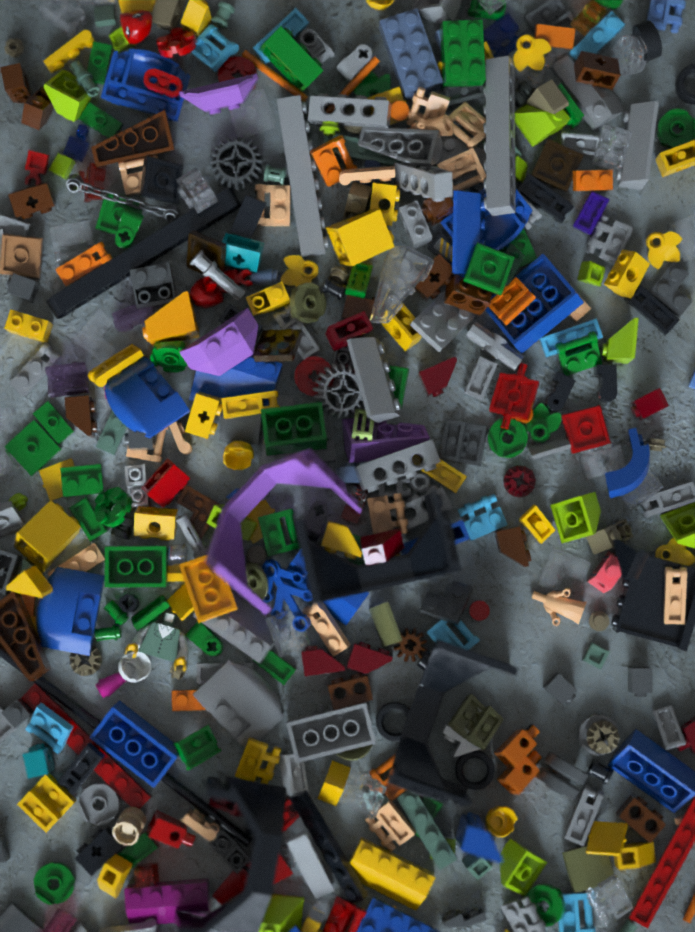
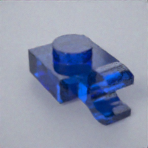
M79 124L76 138L69 137L63 152L64 156L83 163L90 145L85 141L89 133L87 126Z

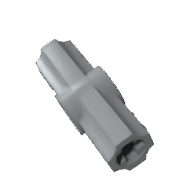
M475 322L466 334V337L480 346L484 353L495 360L498 359L513 371L524 358L521 353L509 346L504 338L496 333H491L478 322Z

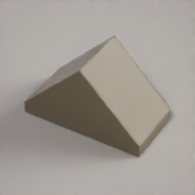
M552 79L539 86L527 100V105L552 114H556L569 106L567 99Z

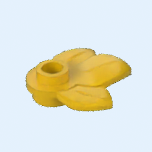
M528 34L522 35L517 40L518 50L513 56L515 67L518 71H522L528 65L534 70L542 71L545 64L543 54L552 50L551 46L544 39H535ZM529 42L530 47L524 48L523 44Z
M653 232L647 237L646 245L649 248L648 260L654 268L660 269L664 260L667 262L680 261V252L676 247L682 241L679 234L675 232L664 234ZM655 238L660 239V244L658 246H655L653 244V240Z
M290 255L283 259L289 269L285 271L280 281L287 286L312 283V280L318 275V266L311 260L305 261L299 255ZM311 268L312 273L306 274L305 269Z
M674 538L670 539L667 545L659 546L655 551V557L687 566L695 562L694 555L685 549V545L678 544ZM664 551L669 553L667 559L662 556Z

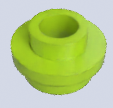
M323 121L320 131H323V135L335 136V133L340 132V128H338V123Z
M16 493L8 501H12L16 509L20 511L26 507L28 498L22 493Z

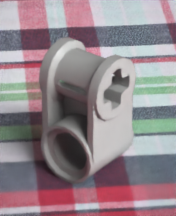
M309 28L301 32L300 43L307 48V53L311 58L315 57L322 64L328 58L335 56L332 49L320 38L316 31ZM311 37L314 41L308 44L304 42V39Z
M367 45L358 46L336 67L349 83L373 58L371 48ZM361 54H363V55H366V54H367V58H366V59H365L364 57L361 58L360 55H361Z

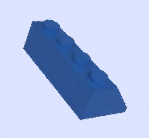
M453 191L452 273L462 277L465 276L476 243L486 246L485 239H482L483 231H486V219H483V211H486L481 193Z
M300 549L286 570L292 572L300 570L304 572L305 580L300 584H295L291 579L281 578L288 585L306 590L309 586ZM296 574V578L300 580V576ZM307 592V597L311 598L310 593ZM369 592L329 600L323 603L331 615L346 626Z
M120 700L112 706L89 737L153 788H155L179 757L173 741Z
M637 729L624 740L608 763V766L612 767L614 771L673 813L677 812L695 796V771Z
M468 812L467 815L462 814L455 834L460 850L502 864L503 859L479 815Z

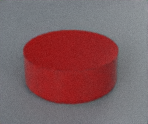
M475 601L470 605L469 614L474 620L482 621L489 616L490 609L484 601Z

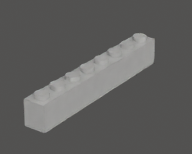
M509 56L486 59L485 67L486 86L483 87L486 104H484L483 110L486 122L483 127L486 134V141H484V151L486 153V160H484L486 172L484 188L486 190V197L484 198V207L492 216L516 213L515 67Z
M300 95L278 98L277 105L301 256L304 258L325 254V248H328L327 236L322 235L325 223L324 217L319 216L322 204L321 198L316 197L315 191L319 190L318 179L313 178L312 172L316 171L315 161L310 159L309 153L313 150L312 141L307 140L306 133L310 132L308 120L304 121L303 116L304 113H307L305 101L301 102Z

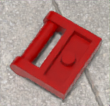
M337 896L322 932H346L353 914L355 915L348 932H357L362 918H365L367 911L347 899Z

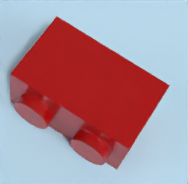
M167 458L144 483L141 489L164 509L166 505L173 501L174 496L185 488L191 478Z

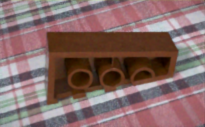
M166 109L93 145L91 149L96 167L175 150Z

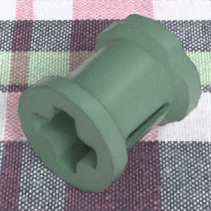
M220 1L218 4L219 9L211 21L219 27L227 28V22L230 15L235 12V8L226 2Z
M267 164L264 182L269 180L280 182V185H284L287 168H275Z

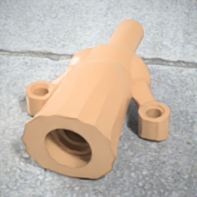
M447 114L427 120L419 118L418 122L413 123L411 128H407L439 130L440 136L453 135V124Z
M564 588V590L559 592L551 591L546 595L534 591L532 599L543 602L544 608L550 614L554 626H558L561 621L556 613L579 624L586 602L567 598L571 593L570 588Z

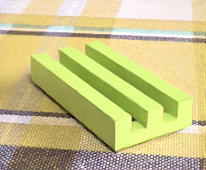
M355 409L351 439H356V436H360V440L368 437V441H372L374 421L370 419L369 432L365 431L367 417L365 409ZM359 414H363L361 431L357 430Z

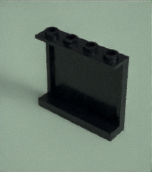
M648 556L638 580L623 579L622 587L625 588L623 595L618 597L617 606L619 609L618 613L613 615L611 626H614L613 630L616 633L623 632L687 651L695 625V568ZM665 567H672V569H679V567L687 568L685 624L663 623ZM673 577L672 583H679V577Z

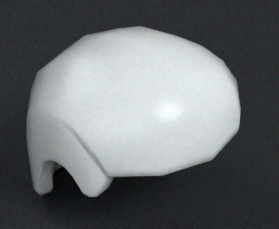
M133 651L122 656L119 660L118 668L124 680L133 683L148 677L152 670V662L147 654L137 652V656L132 658Z

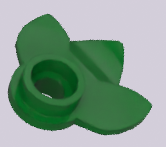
M371 71L353 92L356 96H366L368 98L371 95L388 91L391 87L390 76L385 74L378 78Z
M540 403L533 411L532 420L523 425L530 432L531 438L535 442L543 443L549 439L552 432L559 428L562 418L561 413L550 415L548 408L543 403ZM539 430H544L543 436L537 435Z

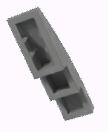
M303 831L287 838L286 842L315 898L317 899L335 891L306 832Z

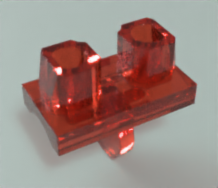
M89 163L86 178H84L85 172L79 171V176L82 177L84 183H88L93 187L94 181L104 182L106 170L96 167L95 163ZM85 193L84 202L90 203L91 200L103 199L94 194Z

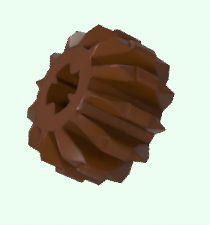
M405 628V636L400 632L403 641L397 642L400 643V646L393 647V650L401 649L397 654L398 658L405 653V662L408 661L409 655L412 662H415V654L419 658L423 657L419 650L427 651L426 647L421 646V644L427 643V640H419L423 636L422 632L415 636L416 628L412 629L411 634H409V629ZM409 639L416 643L413 646V650L405 649V644L408 643L407 640Z

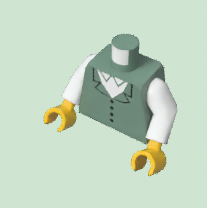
M165 612L162 623L154 621L152 624H146L137 632L131 644L126 646L125 655L129 650L134 651L132 658H135L137 652L174 662L175 671L178 665H183V672L186 671L189 646L186 635L182 633V629L174 627L177 615Z

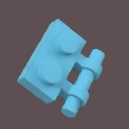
M495 494L480 497L481 500L471 504L470 502L466 503L464 507L457 510L460 517L468 514L470 520L465 521L464 524L470 541L508 525L500 507L492 510L490 504L497 501ZM484 507L486 513L476 517L474 511Z

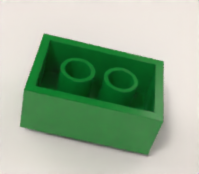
M483 20L442 21L440 40L443 87L482 86L486 80Z
M280 26L259 50L295 87L303 92L324 71L321 68L322 64L315 57L311 58L308 55L307 48L302 43H297L293 39L294 35L289 29Z
M322 402L261 409L266 456L302 452L308 449H327Z
M105 547V588L169 587V582H167L169 547Z

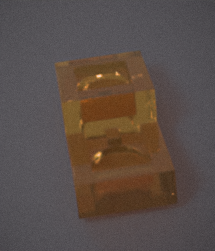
M591 0L572 20L570 25L583 36H586L608 11L596 1Z

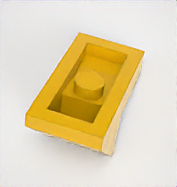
M535 504L519 518V522L530 531L540 544L555 531L554 527Z

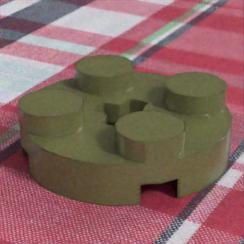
M309 282L292 288L290 313L293 318H297L302 323L317 322L320 316L324 315L326 311V298L324 293L321 294L318 290V285ZM306 300L310 302V306L308 307L306 305Z

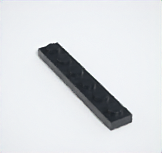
M307 790L294 793L289 799L301 817L304 826L314 839V843L323 854L326 863H328L333 871L336 880L339 881L346 897L350 902L364 900L369 896L309 793Z

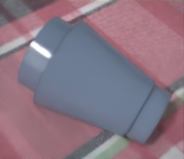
M275 268L257 271V273L252 272V275H250V281L253 284L267 287L279 283L281 279L280 270H275Z

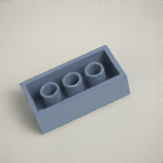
M416 8L380 20L379 30L403 99L405 101L412 99L418 87L425 88V94L442 89L443 80L418 9Z

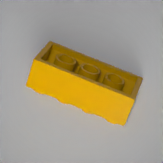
M363 837L360 838L349 860L363 885L415 911L418 910L426 898L436 878L433 872Z

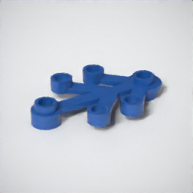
M274 559L265 561L262 569L267 576L270 599L265 597L263 599L264 602H270L274 599L273 583L277 586L274 609L271 611L272 618L279 620L284 617L283 603L285 600L295 617L293 619V627L299 632L305 631L311 625L310 618L301 612L292 595L309 602L312 599L307 597L306 593H310L309 588L304 590L285 584L281 578L291 579L295 584H300L305 580L304 572L300 570L292 572L283 569L279 562ZM296 574L300 576V580L296 578ZM276 610L280 612V616L276 614Z

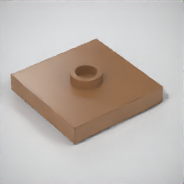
M2 234L0 274L13 275L14 273L23 277L40 278L43 238Z

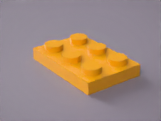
M207 555L179 564L198 623L237 610L229 583L205 562Z

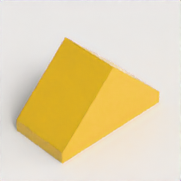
M36 565L23 571L6 586L8 591L39 598L53 592L52 586Z
M332 760L317 799L337 806L351 767Z

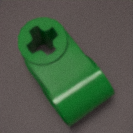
M471 0L467 15L473 18L499 21L505 15L506 2L505 0ZM494 6H499L501 10L494 11L492 8Z
M124 208L115 236V243L118 247L126 249L132 245L144 215ZM126 234L128 240L121 242V237Z
M197 621L185 634L191 642L209 656H218L223 651L222 641L202 622L198 623ZM210 643H217L215 646L217 648L216 651H210Z

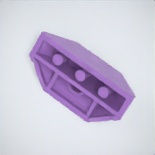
M256 73L180 91L179 94L199 109L213 115L221 113L223 108L228 107L229 110L241 108L240 104L245 103L259 78Z
M246 308L179 351L190 369L220 376L253 355L258 323L249 309Z

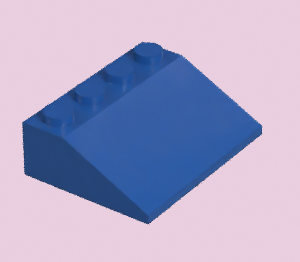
M544 253L515 276L536 297L534 301L507 326L489 307L485 309L521 354L584 303ZM493 294V295L491 296V300H492L497 294Z
M251 355L220 376L196 371L189 400L194 401L195 395L199 391L219 398L276 391L283 364L280 362H255L253 355ZM263 399L264 406H270L269 399Z

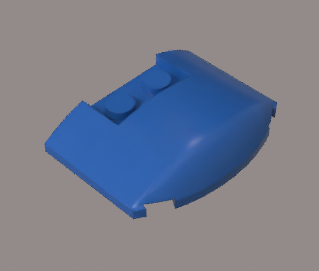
M129 49V51L121 53L114 51L101 98L118 106H126L151 115L166 109L168 120L178 122L184 98L180 95L171 98L152 91L144 85L143 79L147 70L155 68L178 77L183 84L182 91H185L190 80L188 72L186 75L179 67V64L155 52L141 49ZM151 78L150 82L156 83L157 79ZM170 85L169 89L171 91H174L176 87L174 85Z
M483 188L478 193H481L484 199L486 197V190ZM517 189L516 213L492 216L488 210L483 211V219H486V231H483L482 239H485L486 246L499 251L511 243L526 226L533 210ZM452 212L440 223L453 239Z
M145 356L138 359L135 364L123 369L120 374L109 378L104 386L109 406L117 418L132 431L146 433L145 437L147 438L153 437L190 412L179 393L174 391L154 367V364Z
M56 567L55 571L47 579L53 588V592L38 600L36 627L41 641L40 644L45 648L90 656L105 575Z

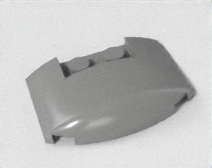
M227 660L193 693V696L243 747H246L249 737L260 741L284 718L280 701L269 683L253 669L244 664H235L232 660Z

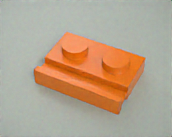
M515 277L504 288L501 295L497 294L491 300L488 307L507 326L536 297Z

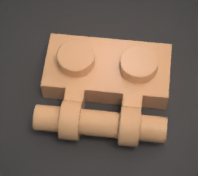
M418 87L417 92L414 93L412 98L413 104L411 109H409L406 124L412 126L415 121L418 122L419 118L427 120L445 115L450 97L431 92L430 98L424 96L426 89ZM421 105L426 107L424 114L419 113Z
M391 800L374 812L378 820L375 821L371 815L365 819L369 825V830L375 832L381 840L382 846H386L390 852L396 848V845L392 842L393 840L400 846L416 834V830ZM383 825L390 834L387 835L381 826Z

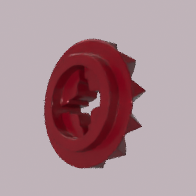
M517 465L511 467L504 475V487L514 497H525L535 488L536 478L533 471L526 466ZM523 473V481H525V483H527L528 485L521 484L520 487L516 489L517 482L511 478H519Z

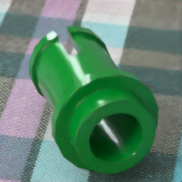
M111 600L103 608L115 620V624L121 626L129 619L128 613H124L114 600Z
M116 624L113 627L95 629L96 641L109 639L117 641L118 638L122 637L121 627L116 626Z

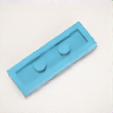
M295 8L253 47V51L267 64L270 60L259 50L265 41L280 26L289 29L294 35V39L309 25V21Z
M611 11L570 51L569 55L577 60L581 51L597 54L624 28L625 24Z
M593 319L542 337L539 341L547 358L557 354L555 344L559 342L566 343L586 336L592 331L596 333L598 340L603 338L597 319Z

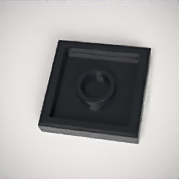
M150 156L144 157L140 196L175 205L179 204L183 165Z

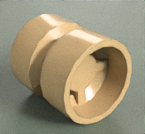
M128 807L122 811L119 820L113 828V837L118 843L132 845L138 840L146 824L144 812L136 807Z

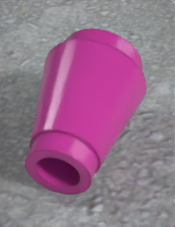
M118 672L98 680L99 682L95 686L101 696L105 698L106 696L110 697L126 680Z

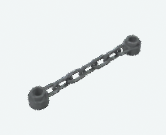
M71 174L66 182V187L70 192L81 191L87 194H94L109 201L119 202L129 207L145 210L164 217L169 223L178 219L180 215V210L175 205H167L165 208L154 206L135 198L119 195L110 190L93 187L88 183H84L82 177L77 174ZM82 186H87V190L81 189ZM107 193L114 195L113 198L107 197ZM133 201L140 203L139 206L132 205ZM158 209L163 210V214L158 213Z

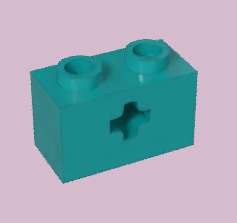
M226 233L222 240V243L227 244L225 265L257 273L262 260L264 242Z
M44 743L36 744L29 747L28 751L23 753L27 778L46 775L56 769L51 746H45Z

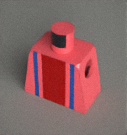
M608 551L587 581L602 593L611 590L622 575L617 556Z

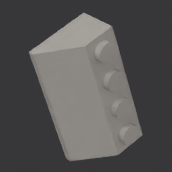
M659 101L631 104L628 111L625 110L623 122L626 123V128L621 133V142L624 143L623 149H620L618 161H621V167L616 172V180H619L618 187L642 190L649 180Z
M375 337L348 339L347 344L367 417L376 423L399 417L401 405L398 398L394 396L393 391L396 390L393 379H390L388 374L391 369L388 361L383 356V353H385L383 342H380Z
M232 593L237 610L203 621L202 623L255 661L262 663L285 629Z
M366 702L286 722L296 763L376 743Z

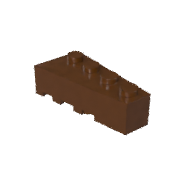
M12 591L0 601V643L28 681H36L48 672L51 666L40 644V639L21 594Z

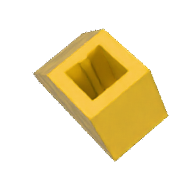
M189 0L181 20L183 30L193 31L196 38L212 22L209 4L205 0Z
M282 281L245 297L253 316L273 312L290 304V297Z
M328 520L321 546L325 547L324 550L331 553H336L337 550L345 552L344 556L356 559V556L361 557L362 551L349 527Z
M647 841L624 844L622 855H613L615 867L618 870L641 868L655 863L654 841L651 843Z
M118 854L112 856L105 862L97 879L99 888L117 898L133 864Z

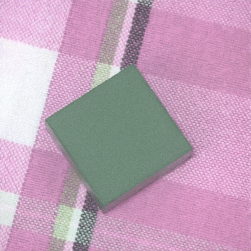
M591 642L582 660L601 670L610 651Z

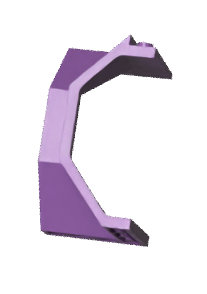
M311 449L265 464L255 472L222 508L205 560L218 575L265 615L271 608L247 584L240 522L277 483L324 487L333 491L359 514L362 512L357 506L359 501L344 488L346 484Z

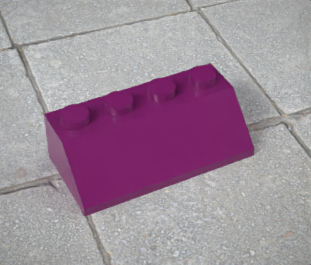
M209 878L153 882V886L150 883L127 884L124 889L125 908L129 924L143 923L149 918L155 919L157 924L175 923V911L202 916L211 912Z

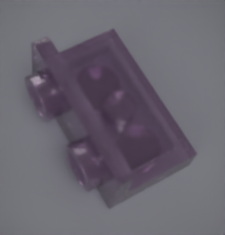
M136 304L113 312V323L118 332H128L134 326L139 324L145 325L144 321L152 316L154 311L151 306L137 310Z
M85 362L45 367L50 398L90 392L89 372Z

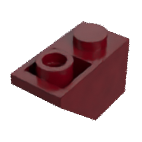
M360 641L359 645L354 643L347 668L367 674L391 662L393 656L389 655L390 651L379 648L378 651L370 649V644Z

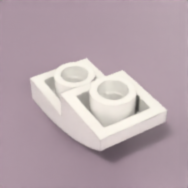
M146 465L125 466L127 493L132 498L131 509H136L137 506L149 507V496L141 489L147 481Z

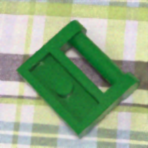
M594 331L569 342L555 344L562 374L568 376L602 364L597 343L598 339ZM590 343V346L565 354L567 350Z
M293 508L258 517L267 556L300 548L293 519ZM281 517H285L291 540L289 545L285 543L279 519Z

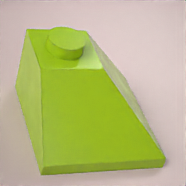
M64 69L44 84V89L56 112L73 122L80 117L93 98L89 97L83 86L78 84L77 77Z
M526 104L515 111V124L532 147L560 131L570 120L564 109L556 114H552Z
M639 318L632 319L610 337L606 344L602 345L601 355L604 356V361L628 364L635 358Z
M595 492L550 505L561 543L596 534L601 509Z
M695 502L660 515L678 544L695 548Z
M510 838L500 853L503 859L502 864L500 863L501 884L525 897L548 862Z
M271 894L259 932H288L295 925L301 931L304 897Z

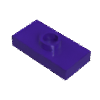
M591 191L573 227L591 236L610 199Z

